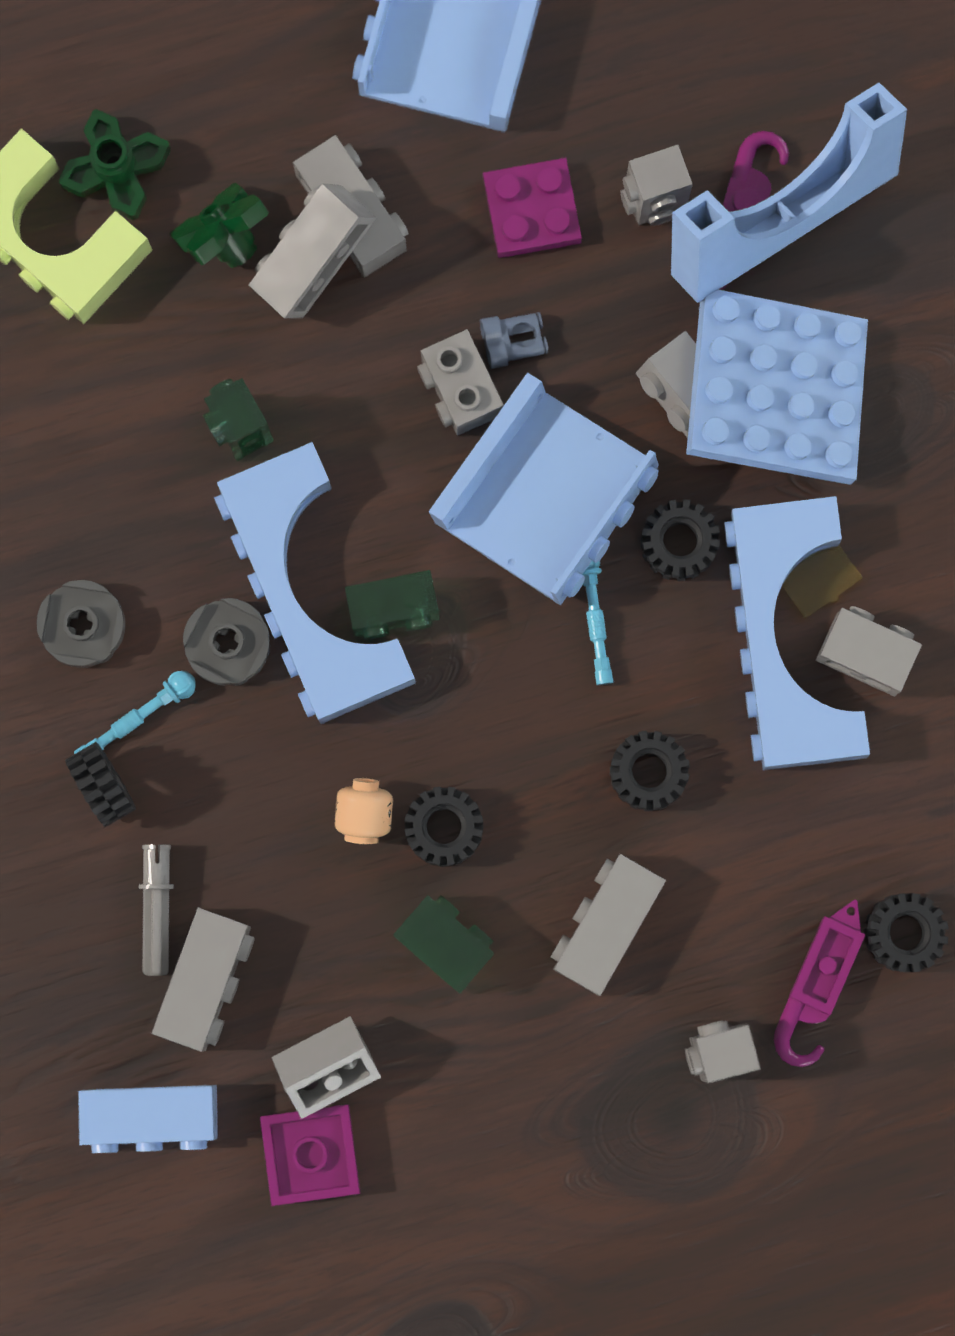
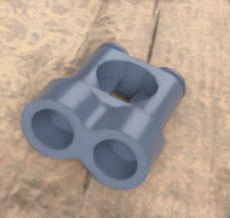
M540 312L499 320L498 316L480 319L481 335L485 344L490 369L508 366V361L542 355L544 352L545 354L548 353L546 337H541L540 329H543ZM529 331L534 333L535 339L510 343L509 335Z

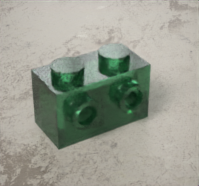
M243 378L235 382L232 379H227L210 389L211 395L204 398L209 411L202 416L218 446L220 447L227 443L236 461L274 441L268 423Z
M430 570L345 587L355 636L364 635L365 640L390 635L389 630L405 626L407 631L429 628L432 626V621L440 620Z
M427 895L393 936L461 994L495 954L488 948L494 941L475 924L467 930L455 918L459 915L460 911L443 896L440 895L434 901Z

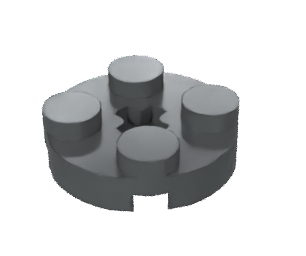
M88 580L67 582L62 585L63 587L56 589L52 595L49 594L43 600L37 615V632L46 650L59 662L71 667L87 668L109 661L122 643L125 633V615L119 601L104 586ZM80 613H87V619L93 622L91 630H85L84 635H76L77 631L75 628L70 627L71 619H78Z
M234 598L213 601L210 604L199 607L189 618L183 633L185 654L193 670L203 679L217 685L244 684L248 679L260 672L270 653V631L260 613L250 604ZM229 630L235 632L234 640L238 643V647L235 650L229 649L226 654L219 652L220 644L215 641L218 634L226 636Z

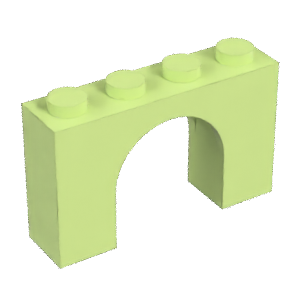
M21 128L0 151V261L5 265L13 261L22 269L19 277L37 293L41 288L46 290L53 297L50 304L62 316L69 320L74 315L85 324L148 256L152 248L148 239L117 211L107 219L82 247L74 252L60 256H49L35 252L22 242L20 235L22 213L28 202L59 170V167L54 157Z

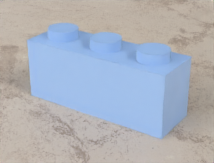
M217 1085L88 1089L79 1091V1145H91L92 1153L118 1152V1144L136 1143V1151L163 1150V1142H180V1150L207 1149V1141L218 1138Z

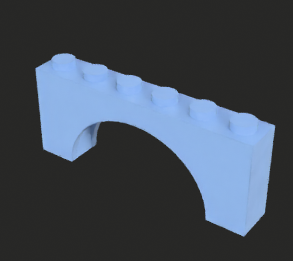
M877 83L845 103L840 123L822 152L797 178L773 196L749 208L728 212L707 190L672 212L671 276L698 303L705 299L706 296L727 285L897 176L907 109L884 86Z
M313 442L217 482L221 495L214 497L223 520L233 519L238 533L231 536L240 560L247 557L250 559L255 572L247 576L257 599L265 596L272 612L264 616L274 639L283 636L288 651L282 653L281 656L290 677L299 675L305 691L298 693L307 717L316 714L320 724H323L416 684L398 638L379 644H359L335 637L313 622L302 610L293 595L287 571V551L292 530L306 507L317 497L332 489Z
M836 496L732 509L731 521L724 522L727 548L735 547L737 563L729 564L732 590L740 589L742 606L735 607L737 632H746L747 649H740L743 675L751 674L753 691L745 692L748 718L756 717L758 734L751 735L753 760H762L763 770L867 758L870 755L865 712L835 709L822 704L808 695L797 685L784 666L774 633L776 600L787 577L806 558L821 550L839 546L842 540Z

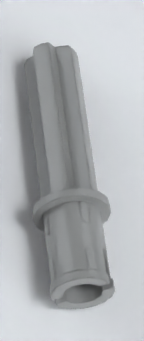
M142 845L143 884H139V889H143L142 972L148 976H163L169 972V889H174V884H169L171 845H158L157 863L155 862V845Z

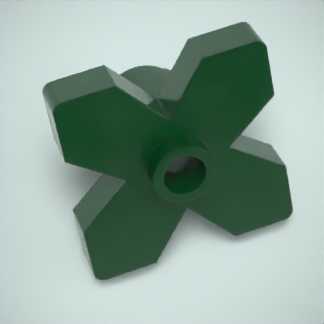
M95 109L92 111L83 129L91 146L90 153L87 156L68 160L59 178V183L64 190L82 198L106 187L113 212L117 211L124 217L137 220L147 198L136 176L162 170L171 147L167 140L149 132L126 141L122 137L117 118Z
M233 183L217 195L213 203L204 208L199 215L188 218L171 231L170 236L184 252L189 251L192 257L201 265L206 264L216 256L220 262H226L229 267H237L249 260L256 252L257 247L253 243L254 235L249 229L266 217L269 211L260 198L254 194L248 196L243 187Z

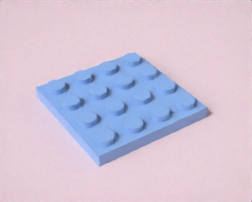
M717 290L706 296L705 299L700 301L686 454L851 485L857 479L868 319L723 290Z

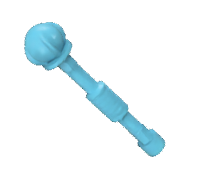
M599 560L597 563L592 561L582 575L585 576L583 586L586 587L589 611L586 612L590 641L594 642L596 659H594L596 685H606L614 682L609 657H606L604 640L607 639L603 610L599 608L596 584H598L597 574L602 572V569L599 568Z
M187 671L172 673L168 678V682L166 680L163 682L164 689L158 692L155 698L138 710L132 709L121 719L111 724L109 731L98 739L94 738L86 745H82L74 751V754L94 742H97L101 749L104 750V747L116 738L122 739L143 724L144 718L163 704L167 705L172 700L179 703L181 702L180 699L189 698L196 688L194 676Z

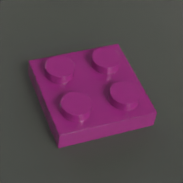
M566 158L483 172V181L498 258L581 243V231Z
M349 1104L324 1107L303 1119L298 1111L260 1116L271 1206L360 1194Z

